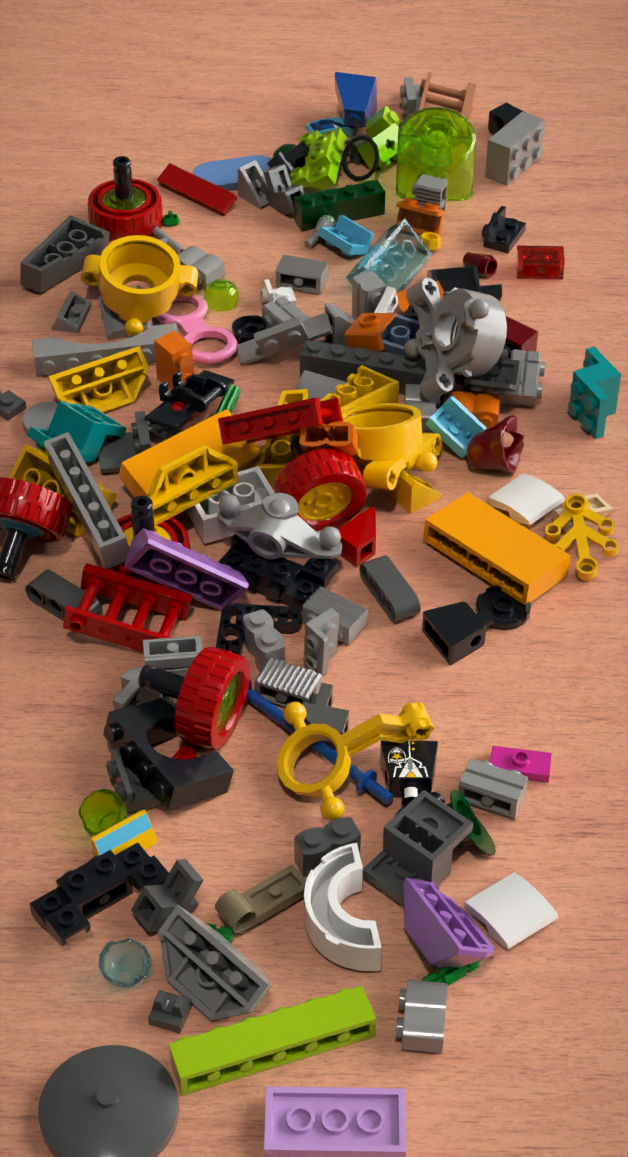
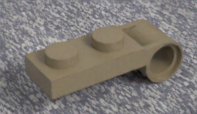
M290 865L242 894L237 890L227 891L217 900L215 910L235 933H242L303 898L306 879L293 865Z

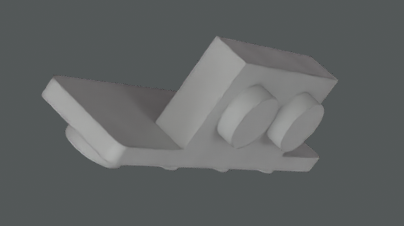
M412 77L404 78V85L400 86V99H402V110H405L407 125L413 132L415 125H412L411 121L413 113L419 110L423 92L419 91L420 85L413 84ZM419 124L417 134L424 133L430 127Z
M323 313L301 321L300 317L254 333V339L237 345L241 364L247 365L302 345L306 340L313 341L332 334L333 331L328 314Z

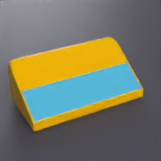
M145 809L91 838L93 857L102 855L109 850L116 855L136 843H139L144 850L157 843L155 832Z

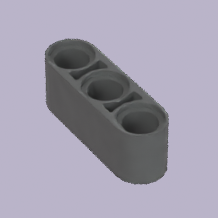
M387 555L359 565L362 581L392 622H397L420 613L421 608L417 595Z
M45 570L25 586L26 594L33 603L62 621L64 620L66 606L78 608L85 593L83 589L51 570ZM94 598L89 612L101 615L103 613L102 606Z

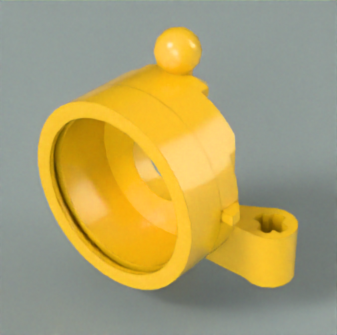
M134 235L113 241L103 250L101 256H86L81 279L88 286L99 285L104 304L110 310L119 314V318L126 322L124 325L126 334L133 337L142 333V324L150 322V318L167 312L177 294L184 297H191L196 294L198 270L190 265H180L176 252L166 243L156 238ZM132 281H142L149 284L152 288L136 289L125 285Z
M377 403L357 406L341 412L343 421L352 423L358 434V454L352 456L356 464L367 465L363 473V479L367 488L393 490L397 484L399 474L404 468L407 467L409 471L419 468L427 473L432 472L437 467V456L442 451L443 441L439 433L422 432L421 411L418 408L399 403Z

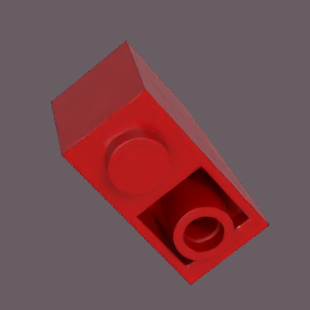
M370 507L338 528L342 544V552L339 556L356 568L373 557L376 551V509Z

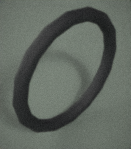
M357 136L351 139L345 147L342 160L344 171L355 181H363L370 178L377 169L380 154L378 146L373 139L368 136ZM359 140L368 141L373 146L375 152L373 167L363 176L352 174L347 165L349 149Z

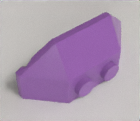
M405 878L403 883L405 929L431 965L438 968H444L445 966L459 968L494 954L496 948L470 915L453 899L439 892V887L434 882Z

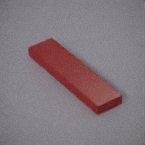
M171 163L167 165L157 179L159 184L224 216L237 200L235 194Z

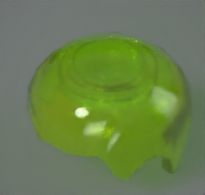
M216 279L206 286L204 299L209 309L228 311L236 308L239 299V289L230 280Z
M103 788L93 791L83 800L78 814L84 824V829L90 836H95L125 820L128 812L125 803L117 793Z

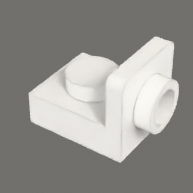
M269 279L264 280V289L260 290L262 303L275 302L276 299L284 296L297 307L292 287L272 289Z

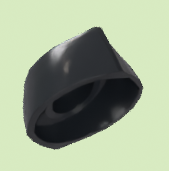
M259 315L242 316L232 323V331L238 344L254 339V333L268 328L267 322Z

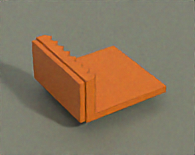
M361 313L344 334L347 346L373 351L384 350L381 333L395 318L396 313Z

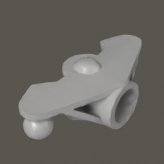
M274 493L268 495L262 500V506L251 508L250 505H240L238 498L233 494H226L220 498L217 513L218 521L248 543L250 548L261 557L266 559H278L279 557L332 559L338 557L342 552L339 530L335 527H326L316 532L297 515L299 511L298 503L294 497L288 494Z

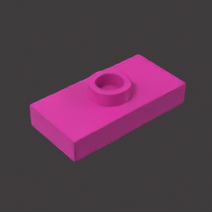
M492 746L490 763L505 770H517L522 775L529 777L528 780L549 782L552 753Z

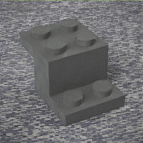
M423 790L384 826L383 850L363 868V878L404 906L403 883L405 878L431 881L436 885L443 881L451 873L453 849L472 832L473 822Z

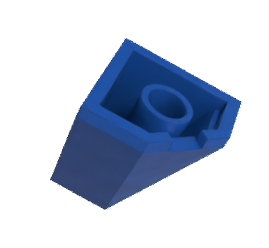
M335 72V91L345 125L365 128L367 120L377 111L376 77Z

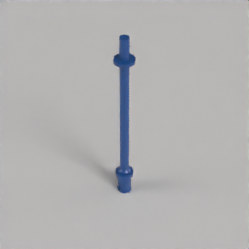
M250 681L246 699L293 734L295 732L294 726L286 722L283 712L255 692ZM319 741L309 746L335 765L337 752L324 742ZM351 763L348 776L357 782L356 791L362 795L369 791L386 805L393 800L394 795L376 782L377 773L374 770H368L364 773Z

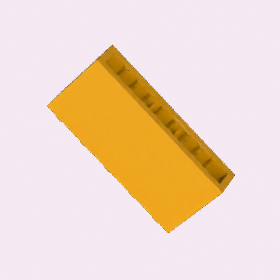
M226 409L123 461L119 478L134 497L141 495L148 497L152 480L160 467L203 445L237 461L238 472L254 468L260 460L261 450L254 442L246 443V441L222 445L218 418L232 415Z
M468 492L425 519L424 541L492 585L500 586L503 592L524 605L528 602L531 603L568 575L571 555Z

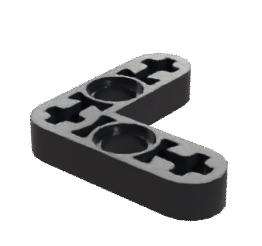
M240 603L226 605L221 611L216 648L231 651L242 656L244 645L243 617L245 614L263 609L272 617L274 629L281 634H295L302 628V613L299 609L289 606ZM232 616H236V624L231 623ZM228 634L238 636L235 640H226L224 637Z

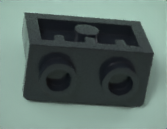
M501 206L497 212L493 213L490 222L483 227V247L509 254L525 232L526 223L514 218L505 217L506 207Z

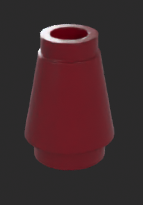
M467 252L463 257V264L468 267L477 266L478 274L482 277H490L497 270V261L492 255Z

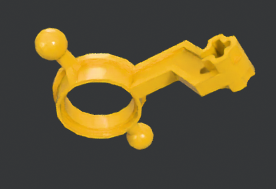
M291 702L285 706L283 716L287 723L294 726L295 732L286 739L279 751L277 759L278 776L289 790L309 798H322L321 814L326 820L333 821L341 818L345 811L343 802L334 797L333 792L342 786L349 775L351 756L380 740L396 743H405L410 739L411 741H423L431 736L430 734L434 727L423 703L410 702L402 707L403 709L399 716L379 713L340 735L336 729L326 724H310L306 726L304 722L307 716L305 707L301 703ZM319 741L334 743L337 757L331 772L321 781L313 784L297 782L294 768L302 751Z

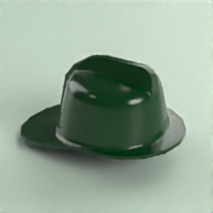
M453 790L450 794L451 802L447 806L473 822L472 832L457 846L465 847L475 844L485 854L489 856L495 855V844L491 836L475 816L465 797L459 791Z

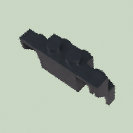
M236 534L231 539V548L218 562L242 573L249 583L248 590L289 607H295L301 612L302 606L306 603L307 599L309 600L310 596L316 590H319L320 586L326 589L330 580L338 571V562L332 559L310 558L304 566L284 557L266 559L256 554L248 543Z
M139 843L130 846L116 855L109 850L102 855L93 857L89 862L77 869L63 874L62 877L56 880V889L29 903L31 915L41 928L50 931L60 944L64 946L67 944L66 939L82 930H85L86 933L91 930L87 919L133 894L132 885L141 893L144 886L163 884L169 872L155 855L150 857Z

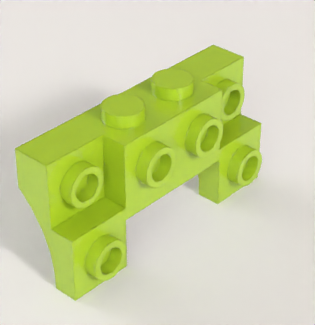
M341 128L334 131L329 130L323 135L316 130L312 133L307 132L300 137L299 143L304 142L310 151L305 166L295 168L290 173L289 178L292 185H302L303 188L311 187L322 190L335 185L345 147V140L347 139Z

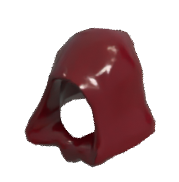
M515 415L504 418L494 426L484 429L472 437L466 449L467 457L472 467L487 471H504L509 474H515L524 447V433L518 430ZM504 432L510 433L514 438L510 447H504Z

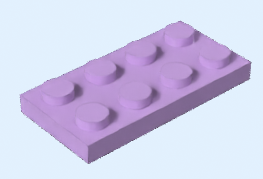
M266 1086L264 1157H406L405 1088Z

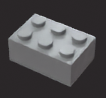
M522 111L488 139L485 177L508 186L520 174L529 169L534 162L539 160L543 154L542 142L545 135V120Z

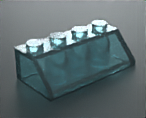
M403 219L384 232L346 278L352 285V278L354 276L374 271L379 279L386 284V288L389 286L395 288L396 292H400L406 288L433 254L406 219Z

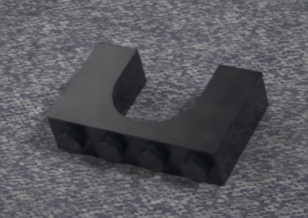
M168 696L110 711L103 735L114 748H117L122 759L129 764L139 779L147 785L156 799L168 811L228 792L234 770L217 751L192 759L181 760L164 756L151 747L150 744L178 737L175 731L176 705Z

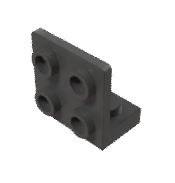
M145 411L135 412L136 422L131 423L132 432L125 433L123 437L114 435L112 438L105 437L98 454L102 473L120 471L123 461L151 448Z

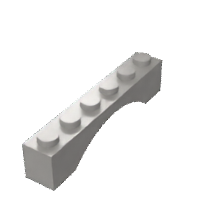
M177 323L151 326L136 336L111 343L85 344L66 341L57 337L32 340L36 376L54 375L140 346L147 364L156 363L154 340L172 331H176L179 334Z

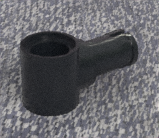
M300 142L288 152H279L267 165L271 169L280 164H285L289 175L295 169L296 162L309 153L310 150L304 142Z

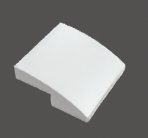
M521 474L488 497L491 507L509 511V516L512 520L529 526L565 501L564 496L552 486L527 474Z
M515 872L465 901L467 912L487 926L488 935L507 949L558 919L557 912L529 882Z

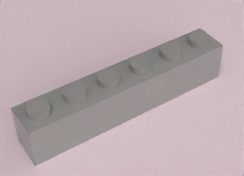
M69 432L43 441L49 463L103 566L109 569L126 562L129 552L126 536Z

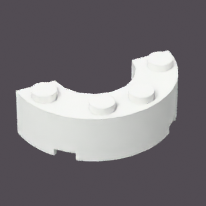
M352 843L327 853L321 858V863L314 870L311 869L304 888L305 928L313 945L332 962L358 971H380L382 947L376 922L352 917L340 906L341 902L349 895L362 891V862L357 843Z

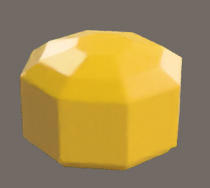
M424 232L419 235L418 245L422 249L435 251L440 248L442 238L438 234Z

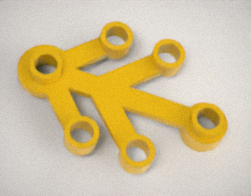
M581 494L569 495L563 502V513L553 523L545 527V538L548 541L559 540L553 545L562 551H565L576 540L579 560L576 562V575L582 581H591L598 574V563L594 558L590 557L587 539L600 546L603 555L606 557H614L618 554V542L605 537L614 533V521L610 518H604L589 509V502ZM584 519L597 525L598 532L586 526ZM573 520V527L560 539L561 529Z

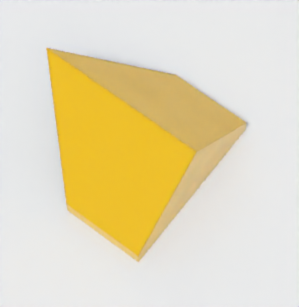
M401 470L393 490L383 489L410 514L439 500L442 496L427 481L404 470Z

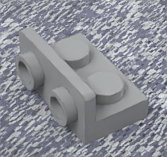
M333 608L305 624L303 660L308 669L320 673L322 677L327 673V659H330L337 652L339 613Z

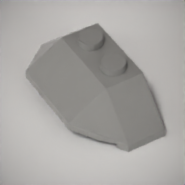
M177 905L159 929L158 936L162 947L166 980L184 997L192 999V1004L211 1021L252 1013L271 987L265 974L256 964L219 932Z

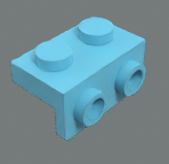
M340 215L336 227H320L318 236L325 239L326 244L341 249L342 254L353 257L354 255H367L373 233L348 217Z
M450 396L425 423L433 433H439L442 441L461 458L467 454V445L476 433L487 429L453 396Z

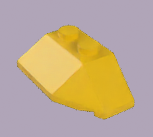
M140 346L51 375L48 379L58 401L93 406L106 413L135 402L149 366Z
M203 445L160 467L152 480L148 497L153 502L154 526L238 483L237 461Z

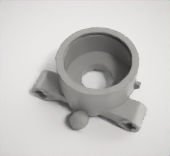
M425 278L407 290V301L419 318L420 329L416 332V339H410L405 343L404 352L410 358H418L421 355L425 359L426 372L420 384V390L427 400H435L452 390V374L468 378L479 377L493 368L501 356L507 334L505 312L495 297L467 289L453 288L440 299L438 285L431 278ZM457 324H458V330H457V334H456V337H455V331H456V327H457Z

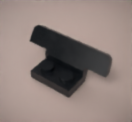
M477 266L427 270V278L439 281L444 292L451 291L453 288H462L489 294L498 301L502 298V284L480 286Z

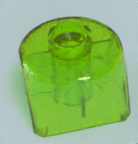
M428 107L413 112L401 123L398 129L396 194L400 198H415V195H412V187L414 182L418 181L423 174L430 177L447 179L446 200L466 201L472 197L476 132L472 123L464 115L449 108Z

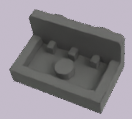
M499 358L493 368L486 374L479 377H470L469 379L464 378V384L470 385L471 390L486 392V388L495 389L494 393L509 395L510 391L518 392L523 362Z
M117 748L111 749V761L106 762L109 778L116 781V784H114L116 798L118 802L123 801L126 812L162 805L147 785L139 779L129 764L120 758Z

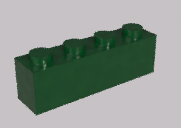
M378 180L356 185H346L336 189H326L312 194L306 193L302 196L294 197V220L301 232L315 229L319 218L323 215L334 217L336 222L340 215H344L352 221L384 215L386 192Z

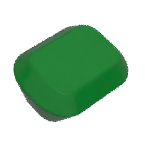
M170 210L167 215H164L162 223L165 226H176L180 223V219L177 214H173V211Z

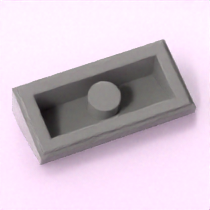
M71 290L63 302L51 329L77 333L91 302Z

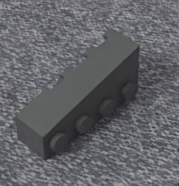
M70 215L21 262L20 285L41 293L83 269L86 256H101L103 250L109 245V232Z

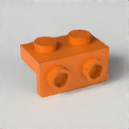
M404 198L403 201L397 202L396 207H399L395 228L419 234L432 232L440 236L445 210L438 209L439 205L433 203L417 204L418 200L412 198Z

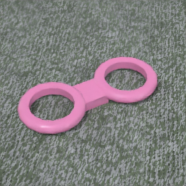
M197 293L191 297L177 294L173 301H187L195 304L198 308L193 313L184 316H172L164 313L154 317L162 324L177 323V327H179V330L184 335L183 338L191 344L205 337H216L227 343L222 350L212 353H201L192 348L194 362L203 364L218 363L230 358L236 352L238 342L234 334L220 327L208 326L204 321L203 317L207 314L208 305L206 300Z

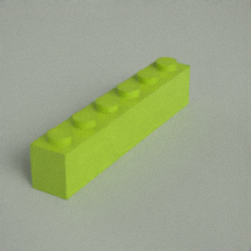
M362 986L352 989L345 988L336 994L322 998H311L305 1003L289 1008L281 1007L272 1013L259 1017H248L239 1023L226 1027L218 1026L196 1036L181 1037L176 1042L169 1043L170 1063L181 1095L185 1096L374 1038L376 1034V1017Z

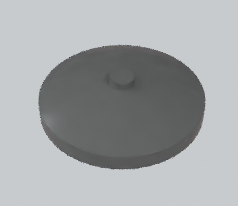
M120 1045L90 1048L62 1063L46 1082L40 1096L38 1108L41 1134L46 1146L54 1157H157L170 1142L177 1126L179 1113L176 1087L166 1068L151 1055L136 1048Z

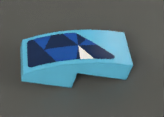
M343 118L320 119L306 124L305 127L308 132L312 133L318 130L321 135L329 130L334 131L341 128L346 136H352L355 130L353 126L345 125Z

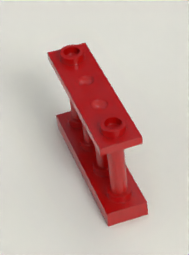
M311 398L218 418L222 445L241 441L253 443L300 433V429L343 421L339 398L319 401V398Z
M86 563L82 572L80 587L85 590V593L78 608L66 606L63 628L144 652L143 640L173 638L170 637V633L176 618L187 620L193 595ZM96 594L112 598L104 617L89 612ZM123 602L139 606L132 625L116 620ZM150 610L165 614L159 633L143 629Z

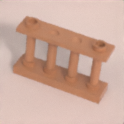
M428 72L426 80L422 79L419 91L423 92L419 110L413 113L411 124L415 125L413 134H417L419 124L433 127L440 123V125L443 124L447 128L454 129V131L457 130V145L462 146L476 84L468 82L466 90L462 89V91L430 83L432 73ZM429 91L445 95L448 97L459 99V102L427 94V92ZM427 102L457 110V113L424 104ZM422 113L454 121V124L422 116Z

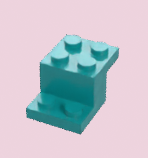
M595 346L586 349L583 368L573 371L568 409L570 414L582 424L583 428L594 439L604 437L606 417L616 413L621 373Z
M59 401L49 428L30 427L27 436L36 442L35 446L46 450L43 441L69 432L84 461L96 462L105 437L112 438L113 435L123 437L127 427L93 406Z

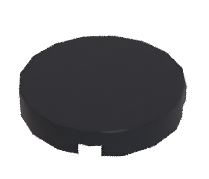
M498 585L487 588L486 592L480 593L477 596L475 611L478 613L486 609L489 610L494 620L493 625L489 627L504 631L516 629L524 625L529 619L531 603L528 602L526 605L520 603L503 592L502 588Z

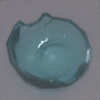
M131 938L117 942L110 941L99 954V969L105 980L112 986L120 989H131L143 984L148 979L152 969V958L145 945L135 940L133 941Z

